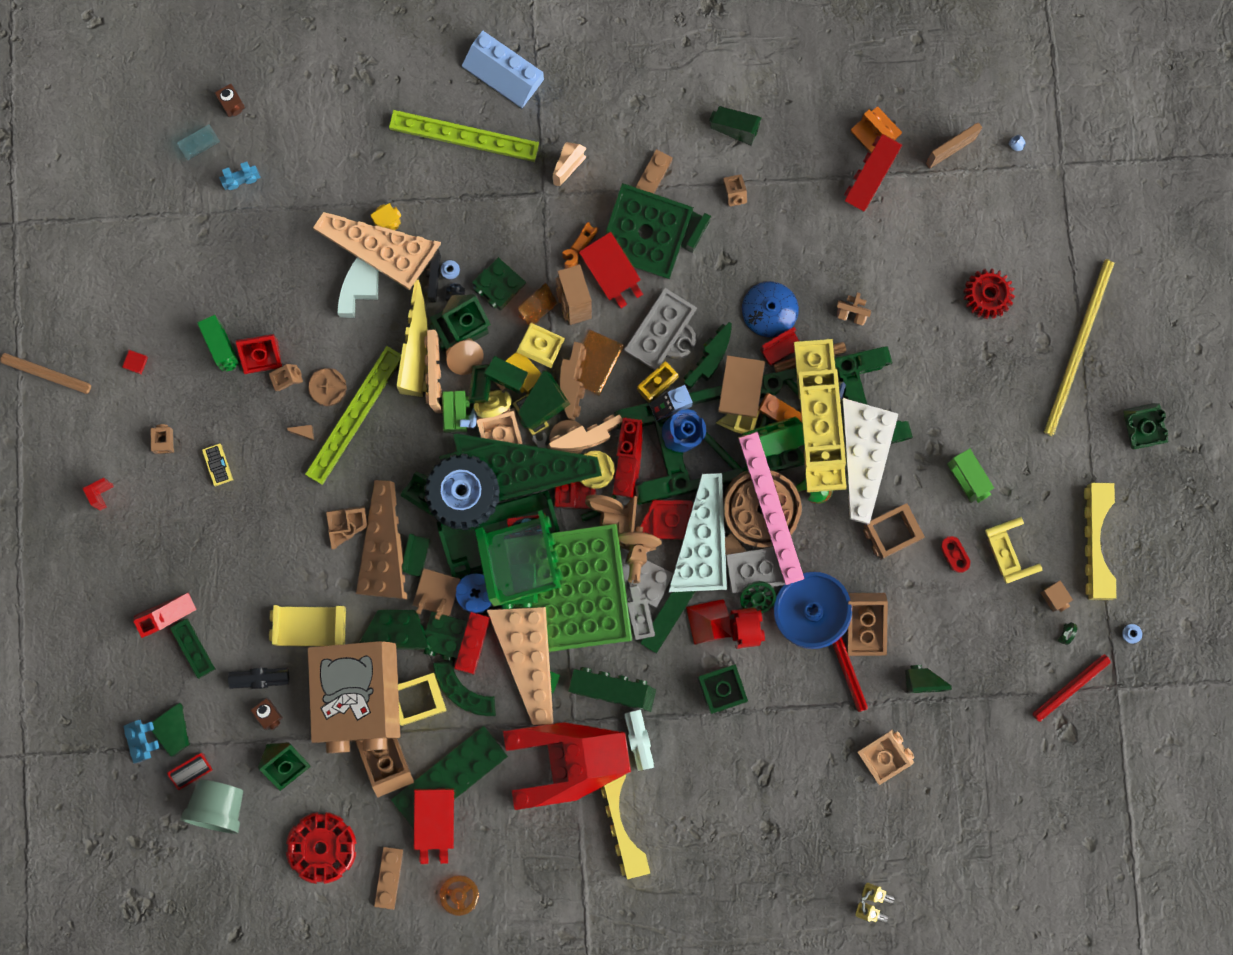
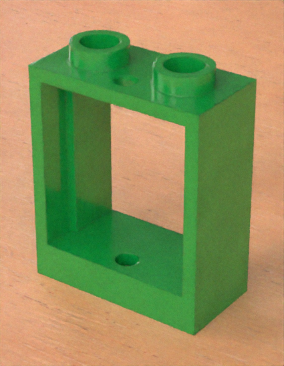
M216 315L197 322L216 365L222 372L234 370L236 365L240 363L224 327Z

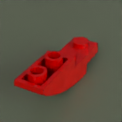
M622 419L617 450L619 458L613 495L633 498L635 482L639 477L641 463L642 420Z

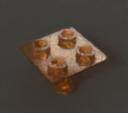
M544 283L518 307L521 313L519 317L523 321L525 320L528 326L530 323L536 324L542 316L552 310L557 304L547 283Z

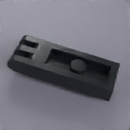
M439 249L431 258V266H427L426 277L429 278V285H425V296H427L429 302L437 301L441 261Z

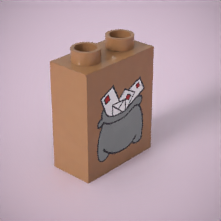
M379 641L308 647L312 743H326V753L350 752V741H363V751L386 750L387 739L400 738L396 643Z

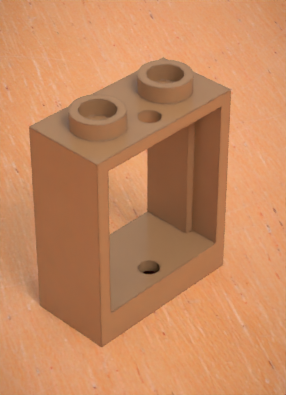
M907 503L870 521V524H865V529H863L868 540L871 539L874 545L872 546L876 557L879 556L881 560L925 538ZM900 513L912 539L886 551L873 526Z

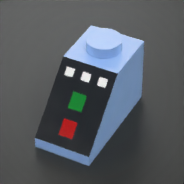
M683 385L663 394L650 402L649 405L656 421L680 410L692 407L693 402L686 386Z

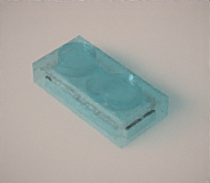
M209 124L177 142L186 159L189 160L220 141Z

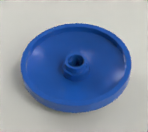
M821 572L803 573V580L784 585L779 591L774 605L775 621L783 636L796 646L806 649L827 647L839 640L848 629L852 618L851 604L848 605V601L851 600L845 587L834 577Z

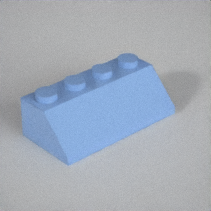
M484 31L473 42L462 64L465 70L520 108L524 107L544 80L541 70Z

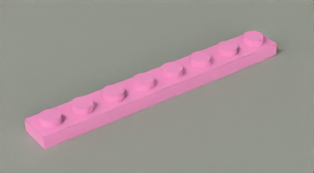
M758 432L739 437V443L784 583L788 585L803 580L804 576Z

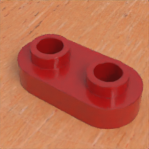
M954 536L945 538L941 543V550L951 569L956 573L967 571L970 567V559L961 542ZM947 544H952L953 550H949ZM957 560L962 561V567L957 566Z

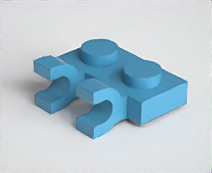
M248 162L240 164L242 168L240 171L232 173L230 168L223 169L224 176L219 177L225 190H233L241 184L256 182L257 179L261 178L257 167H250Z
M137 720L123 726L133 763H139L151 758L150 752L159 749L158 741L147 743L145 733L154 730L152 722L142 724L141 720Z

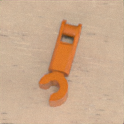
M587 222L570 249L562 252L563 258L567 260L565 262V269L579 264V252L586 248L599 230L598 227L594 228L590 225L591 223ZM586 232L590 234L589 237L585 236Z

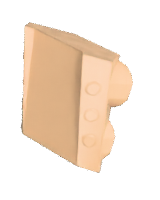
M569 142L564 144L553 173V184L555 186H561L586 158L584 156L585 147Z

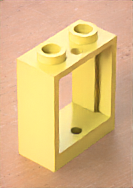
M434 673L398 684L399 691L428 681L436 705L435 709L404 719L399 703L401 726L447 711Z

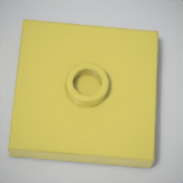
M530 323L517 353L552 368L565 338Z

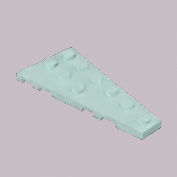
M722 473L702 474L668 592L727 590Z

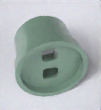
M198 779L187 809L183 810L180 820L214 831L238 834L240 827L238 819L244 791L223 783Z

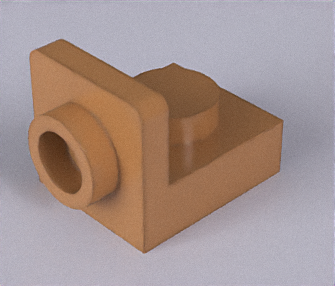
M742 174L723 178L729 206L747 203V190Z
M286 364L269 373L275 391H281L294 383L300 384L303 382L302 373L297 365Z

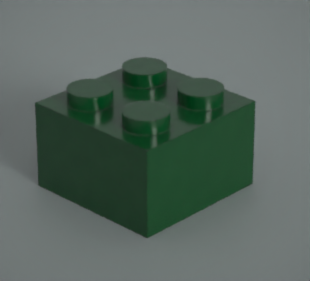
M736 664L698 677L710 715L748 702Z

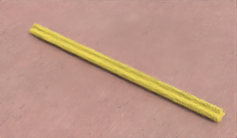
M1105 259L1106 261L1102 265L1103 267L1099 273L1100 276L1088 305L1089 308H1087L1088 310H1086L1087 312L1084 316L1083 325L1080 327L1078 338L1074 344V351L1071 353L1072 355L1063 376L1064 379L1061 381L1059 392L1055 398V405L1051 409V416L1048 418L1049 420L1044 431L1049 436L1054 435L1053 432L1056 430L1054 428L1058 426L1057 421L1060 419L1058 417H1061L1059 415H1061L1064 408L1062 406H1065L1063 404L1066 402L1065 400L1068 397L1066 395H1068L1067 393L1071 389V382H1073L1071 380H1074L1072 378H1074L1077 371L1075 369H1078L1076 367H1078L1080 358H1082L1080 354L1084 352L1083 350L1087 343L1085 341H1087L1086 339H1088L1087 337H1089L1088 335L1092 328L1090 326H1093L1095 315H1097L1095 313H1097L1096 311H1098L1097 309H1099L1098 307L1102 300L1100 298H1103L1101 296H1103L1102 294H1104L1103 292L1108 283L1106 281H1109L1113 264H1115L1109 259Z

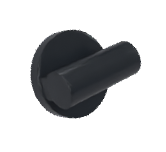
M458 283L450 284L446 288V301H449L452 295H465V288Z

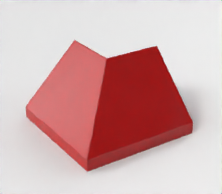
M724 599L686 607L694 645L732 637L730 618Z

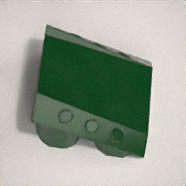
M1151 403L1123 410L1131 449L1134 450L1169 442L1168 430L1164 424L1166 413L1161 409L1160 403Z

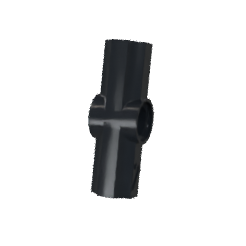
M253 668L250 671L229 672L228 676L229 689L268 688V686L289 685L290 680L288 668Z

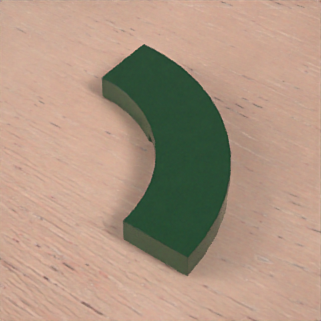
M452 661L433 663L434 673L439 686L454 704L476 715L496 716L494 696H482L468 690L456 676Z

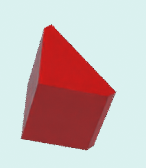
M274 334L236 340L244 374L282 367L278 339Z

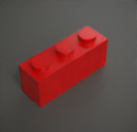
M473 612L470 613L455 670L475 675L490 624V617Z

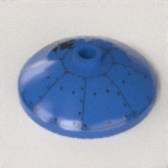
M777 282L757 284L748 291L742 304V316L749 329L757 335L768 338L777 337L791 329L797 320L799 312L798 302L793 292ZM773 304L775 308L769 309L768 305Z

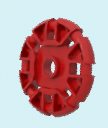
M315 812L304 816L296 826L292 827L286 840V844H288L286 858L291 869L299 874L298 877L313 884H317V882L327 884L343 877L342 874L346 870L349 871L356 857L355 844L357 842L352 828L343 822L344 819L329 812L325 814ZM318 822H325V828H318ZM305 827L310 831L306 836L301 833ZM336 827L342 831L339 836L333 832ZM319 842H323L326 845V851L323 854H319L316 851V845ZM296 844H301V852H295ZM341 844H347V852H341ZM303 860L309 864L306 868L300 864ZM338 860L341 865L336 869L332 864ZM317 868H324V874H317Z

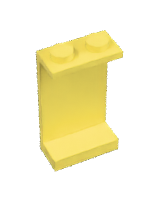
M274 605L273 610H270V622H273V629L269 631V641H272L274 646H332L345 644L346 607L344 606L279 607Z

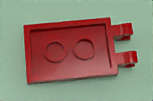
M609 232L579 252L609 300L615 298L620 308L627 305L621 293L629 287L636 298L643 295L637 285V282L641 279L612 232Z
M454 788L414 789V850H419L420 864H428V849H439L440 864L448 863V849H454Z

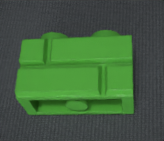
M465 391L442 392L443 430L445 433L467 432V427H460V419L469 420L470 416L467 415L466 409L470 408L469 396H466Z

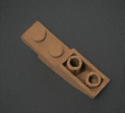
M574 342L570 360H562L560 389L570 402V405L565 408L568 419L573 421L580 415L581 406H579V402L585 394L583 384L577 381V379H580L582 374L580 365L581 361L585 360L586 349H584L585 346L582 343Z

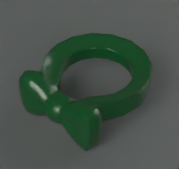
M1072 622L1069 624L1065 623L1063 633L1059 637L1058 642L1065 645L1070 644L1076 635L1077 624Z

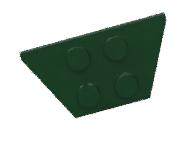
M378 610L359 642L383 641L396 643V650L430 649L431 647L426 640L424 628L420 624L419 615L415 610Z

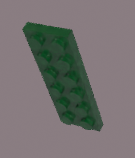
M483 726L391 801L414 829V789L454 788L455 800L508 756L485 726Z

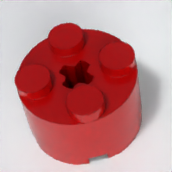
M755 607L731 610L730 615L734 614V619H730L732 640L737 641L738 644L735 645V648L760 646L761 642L765 641L764 630H761L760 622H762L761 610L757 611Z

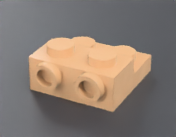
M509 407L505 412L495 417H477L481 438L523 445L515 408L510 409Z
M893 729L858 751V754L879 785L914 763L912 751L909 748H904L902 736L899 732H894Z

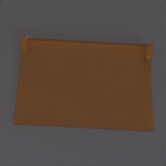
M589 330L583 342L584 349H586V357L584 361H581L580 368H582V374L577 381L581 382L586 390L600 396L624 345Z

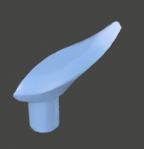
M474 408L469 416V420L460 419V427L474 428L476 426L477 414Z

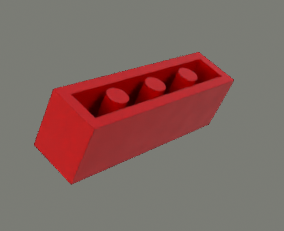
M882 134L881 137L877 135L872 144L875 147L872 153H867L863 160V163H865L863 169H858L853 178L856 180L853 187L849 185L844 194L846 202L864 212L903 144L885 134Z

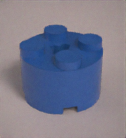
M689 409L680 410L664 422L662 427V437L665 446L676 452L691 450L700 444L706 435L704 420L695 411Z
M470 574L462 578L458 583L456 598L459 605L466 612L482 614L492 607L493 604L488 599L484 575ZM473 590H476L477 592L481 591L479 593V598L476 599L475 596L471 597V595H473Z

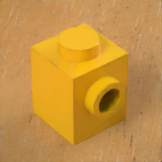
M390 203L380 205L370 215L376 226L396 230L401 224L399 219L401 217L400 212L396 207L392 208Z

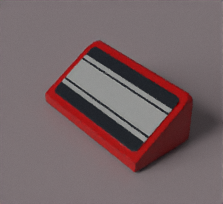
M200 753L169 771L167 775L176 788L180 790L213 769L204 753Z

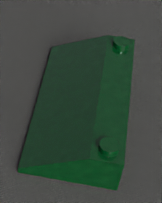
M548 490L496 505L493 515H490L489 520L479 524L476 528L456 530L443 525L440 521L437 522L452 577L462 579L470 574H483L475 529L483 527L486 533L507 528V519L539 515L538 511L542 510L546 516H549L551 521L549 532H560ZM510 535L504 537V540L516 538H510Z

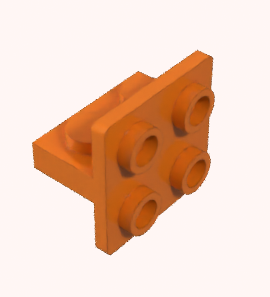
M879 107L865 112L861 121L851 129V133L870 153L875 148L872 144L877 135L881 137L882 134H885L896 140L902 134V131Z

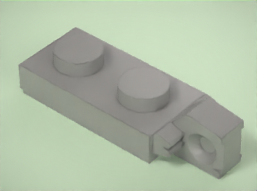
M638 584L630 585L632 596L627 597V604L635 639L653 637L655 632L645 593L640 594Z

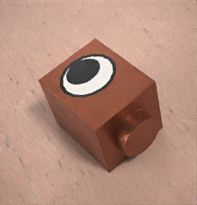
M232 84L215 92L229 117L240 114L245 108Z
M267 698L251 710L266 730L269 728L271 730L275 729L281 724L280 720L283 719L271 700Z

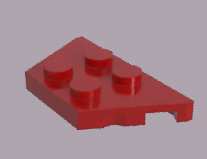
M653 500L640 527H643V532L654 535L660 540H683L693 502Z

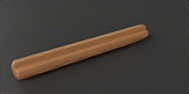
M3 353L0 362L85 394H88L91 390V384L15 356Z

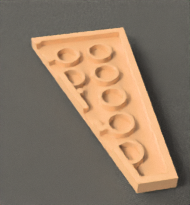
M323 212L313 227L315 231L408 290L412 288L441 245V242L430 241L423 237L407 235L403 232L348 220L345 217Z

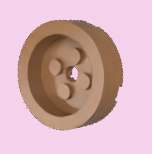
M769 469L791 535L797 527L802 512L801 499L796 487L789 479L777 471ZM747 470L736 476L725 490L723 495L724 521L730 531L742 542L756 547H771L773 545L763 514H760L757 510L759 502L749 471Z

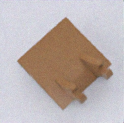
M423 569L412 605L418 607L416 613L421 614L423 609L437 613L435 619L438 620L442 614L450 616L456 598V587L461 579Z

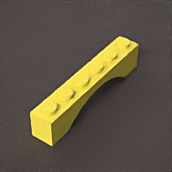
M1090 483L1084 490V498L1087 499V507L1084 510V516L1087 518L1085 537H1088V545L1085 546V556L1088 557V564L1085 567V574L1088 576L1086 595H1089V600L1116 599V578L1109 571L1101 552L1100 534L1103 520L1108 510L1115 503L1114 483Z
M626 775L601 787L603 798L608 800L609 805L605 806L608 818L612 817L614 825H610L612 836H617L618 844L615 845L617 856H622L623 864H620L622 876L626 875L627 879L650 874L646 854L630 840L620 819L619 796L622 784L626 778Z

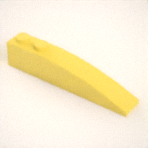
M416 280L411 299L413 309L409 310L408 315L410 327H406L405 341L407 344L403 343L397 388L400 394L423 397V392H427L428 388L425 382V374L428 373V366L425 365V355H428V348L425 347L424 337L427 336L428 319L419 280Z

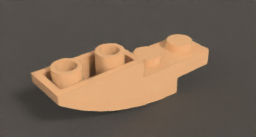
M620 414L616 417L611 415L603 420L604 423L598 426L596 423L588 427L587 432L583 426L579 428L574 426L566 431V435L562 437L557 435L551 438L547 448L570 452L600 445L609 440L610 435L608 432L618 427L617 425L622 423V418Z

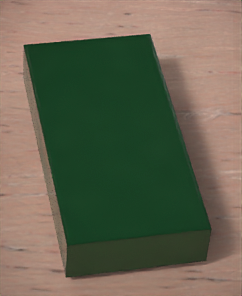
M490 364L474 365L472 367L468 399L470 403L488 402L491 380L484 377V373Z

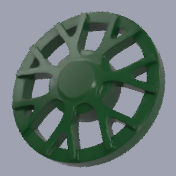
M763 581L748 584L740 594L741 606L743 609L748 608L746 604L751 601L752 605L749 608H756V606L761 605L762 609L759 610L762 613L767 612L776 601L774 588ZM759 586H765L763 590H758ZM752 587L756 589L753 592L749 590ZM772 591V594L765 595V592ZM744 595H750V598L743 597ZM766 599L771 601L769 605L765 603Z

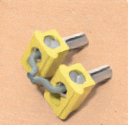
M866 883L856 911V917L866 921L872 920L876 922L880 920L887 922V920L879 916L888 919V916L879 913L880 910L875 909L874 906L865 903L863 900L893 903L894 901L885 897L893 900L894 897L887 895L886 891L881 890V887Z

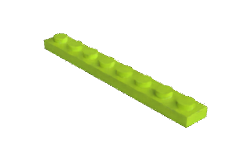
M393 110L389 129L532 162H535L539 148V142Z
M386 346L306 472V476L321 485L324 484L400 364V353Z

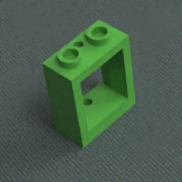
M970 448L947 463L971 503L975 500L979 503L991 495L990 491L994 489V486Z

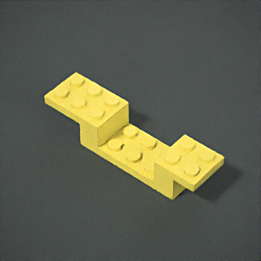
M833 339L794 342L798 395L801 402L805 447L804 462L807 492L845 490L846 458Z

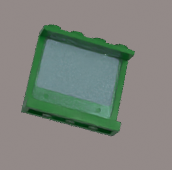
M542 510L538 511V519L486 533L483 527L475 529L488 599L493 606L561 587L562 573L560 568L557 569L556 565L559 559L557 552L553 551L552 546L555 545L553 534L549 532L551 521L549 516H545Z

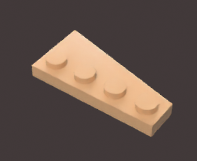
M427 330V336L424 337L425 347L428 348V355H425V365L428 366L425 382L429 389V392H426V403L429 404L435 413H443V406L439 404V398L442 397V389L438 382V379L441 377L440 365L436 364V361L440 360L439 337L435 330Z

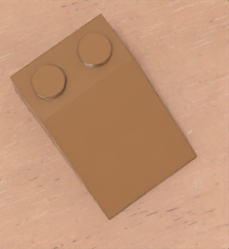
M848 593L851 600L848 601V605L851 604L852 618L847 629L848 656L887 655L888 600L886 593Z
M397 738L387 739L386 750L363 751V741H356L377 798L414 783Z

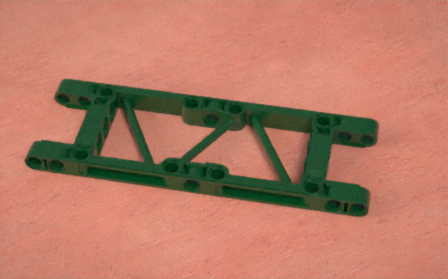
M888 346L834 358L838 381L846 384L843 398L867 405L860 374L881 370L883 367L891 365L893 362ZM842 363H847V364H849L850 367H851V370H849V371L843 370L842 367H841V364H842ZM796 368L763 375L760 399L765 398L767 393L776 397L783 383H786L799 397L798 385L794 382L797 380ZM768 381H775L777 383V387L770 388L768 386ZM723 385L689 393L693 402L692 405L721 399ZM649 403L614 412L615 417L620 414L622 419L642 420V427L655 424L668 475L667 477L646 481L642 485L635 486L634 494L637 497V505L698 490L701 478L690 480L688 470L685 468L683 452H676L665 446L662 437V427L664 422L672 415L656 421ZM763 414L759 428L767 426L770 417ZM896 421L891 444L912 439L909 421ZM622 423L617 425L619 430H621ZM706 432L704 440L733 469L732 471L722 473V485L729 484L736 476L748 470L747 464L745 463L744 468H742ZM798 448L785 450L778 455L766 457L769 469L777 472L805 465L804 453H801ZM787 454H795L797 460L794 462L789 461ZM683 480L686 486L679 489L676 487L675 482Z

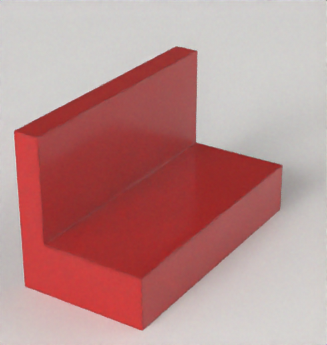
M795 327L762 345L760 351L769 366L795 352L794 342H800L795 334Z
M102 478L84 487L83 490L90 505L101 511L107 508L101 493L113 488L114 485L107 479Z

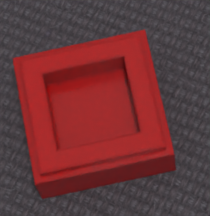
M129 350L122 368L142 375L148 356Z

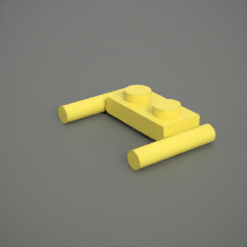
M1022 517L985 530L993 555L1006 584L1042 571L1040 564L1021 570L1006 530L1024 524Z

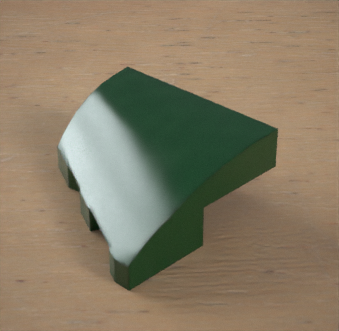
M181 703L152 722L154 730L151 731L171 757H175L190 745L183 714L184 708Z

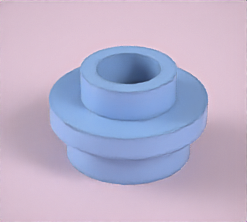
M448 260L442 264L441 273L446 279H454L459 275L460 268L455 261ZM453 267L454 270L452 272H448L447 268Z
M1129 624L1124 627L1122 636L1126 642L1134 644L1141 640L1142 630L1135 624ZM1131 630L1135 631V637L1130 636Z

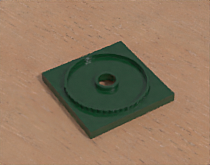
M622 183L605 235L612 232L634 268L670 279L694 207ZM643 225H648L652 228V236L648 239H643L639 235V228Z

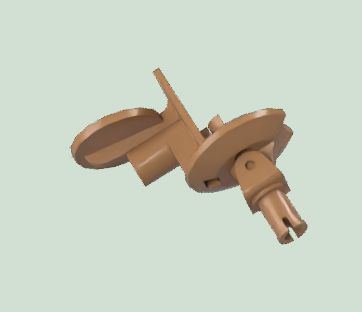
M596 494L587 496L585 504L592 510L602 513L600 526L617 524L620 548L629 551L625 560V564L629 565L628 582L632 583L633 580V583H640L641 567L647 562L646 553L656 550V547L661 545L662 541L654 535L643 532V527H636L634 532L637 497L634 496L623 508L619 501L611 497Z

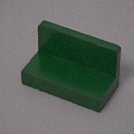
M692 211L681 244L682 248L691 253L694 252L710 223V215L704 213L701 216Z
M496 356L493 357L484 373V377L516 393H519L528 375V372Z
M409 534L402 566L403 574L417 577L422 576L430 539Z

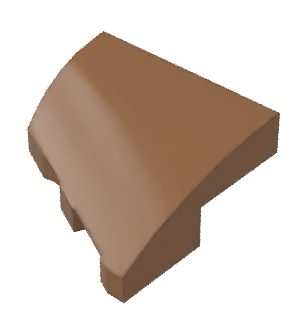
M365 506L326 511L331 549H336L337 546L367 527Z

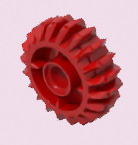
M983 269L982 274L977 271L975 276L971 275L970 281L965 283L967 288L963 290V293L968 295L964 296V300L970 301L966 304V307H973L971 313L978 311L977 317L984 314V319H988L990 314L991 318L995 319L996 315L1001 317L1003 312H1008V306L1013 305L1011 300L1015 298V295L1012 294L1015 289L1014 287H1009L1012 284L1011 280L1005 281L1007 275L1000 276L1001 270L994 274V269H990L989 273L986 269ZM986 290L993 293L992 298L986 296Z

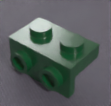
M416 471L413 474L412 480L402 491L401 497L433 516L424 497V485H426L427 476Z

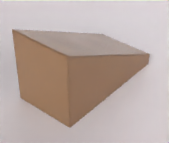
M312 425L287 428L289 433L314 441Z

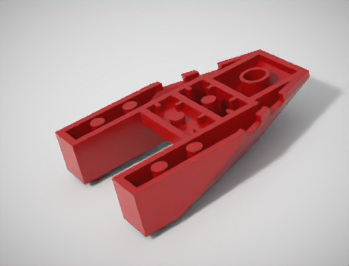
M567 722L503 731L506 751L548 745L553 784L512 790L514 810L577 801L631 772L625 732Z

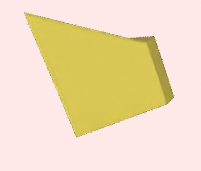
M727 414L716 423L742 434L754 430L757 418Z

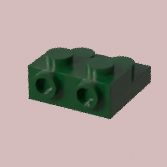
M498 257L472 283L474 286L473 290L479 296L484 295L488 299L487 303L492 308L502 310L525 286L526 281Z
M431 612L427 629H425L424 633L431 647L430 649H422L424 650L423 654L435 656V653L443 655L442 659L453 662L454 658H458L468 621L443 614L438 620L435 619L437 613Z

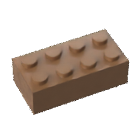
M580 264L559 270L558 277L555 278L556 295L559 303H562L564 320H568L569 324L572 325L592 319V300Z

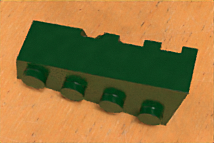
M580 667V670H573L568 692L597 700L602 699L614 704L620 703L631 708L638 707L648 712L652 711L656 689L647 685V681L636 679V682L628 681L629 677L621 675L613 678L610 677V673L603 671L595 674L591 673L592 669Z

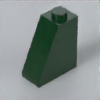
M719 106L717 112L713 110L709 121L712 122L711 129L751 146L759 130L762 117Z
M547 371L542 372L518 412L521 416L519 420L525 428L528 427L531 430H535L570 405V402L551 373Z

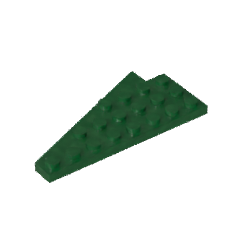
M453 434L457 452L439 456V459L442 460L443 458H450V455L454 454L456 456L467 454L468 456H476L481 461L486 462L493 470L498 481L499 501L602 476L598 457L462 434ZM460 489L458 495H464L467 489Z

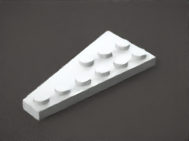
M843 398L850 519L869 525L898 414Z

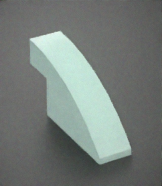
M358 257L348 271L341 288L337 312L340 318H355V299L378 300L379 271Z

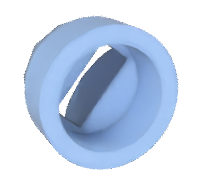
M1020 134L1016 135L1009 141V146L1015 151H1021L1025 147V140Z

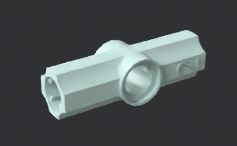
M641 710L625 713L626 725L629 731V743L631 751L634 753L637 770L654 768L650 752V740L648 732L645 730Z

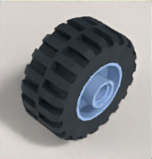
M454 454L450 455V458H443L437 466L434 465L432 467V472L427 475V482L424 485L425 501L433 516L443 525L456 530H469L468 528H476L479 524L485 523L489 520L490 515H493L499 502L500 491L496 476L488 464L476 456H468L467 454L456 456ZM460 489H467L464 495H458Z

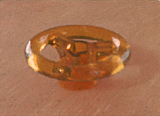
M459 875L449 878L440 890V902L443 908L452 915L462 916L470 913L476 907L479 900L477 885L466 876ZM454 882L467 883L463 888L448 889ZM470 889H472L473 900L471 904L467 908H465L464 902L467 898L466 893ZM457 892L462 893V899L459 900L456 898L455 895ZM446 895L451 896L452 902L458 904L459 910L449 906L446 901Z

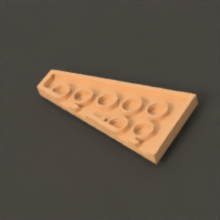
M546 607L487 610L532 724H553Z

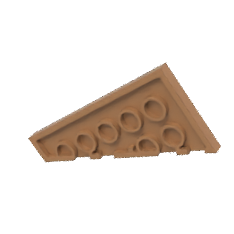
M374 481L356 594L407 599V593L404 592L403 585L405 583V575H402L401 567L403 564L401 538L397 530L399 519L395 512V506L397 505L395 483L391 481Z

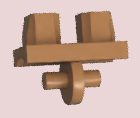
M857 292L855 297L850 295L847 297V301L853 302V304L838 300L837 318L847 320L849 311L856 313L854 323L863 326L867 317H870L871 310L857 306L858 304L863 306L866 304V300L860 299L861 293Z

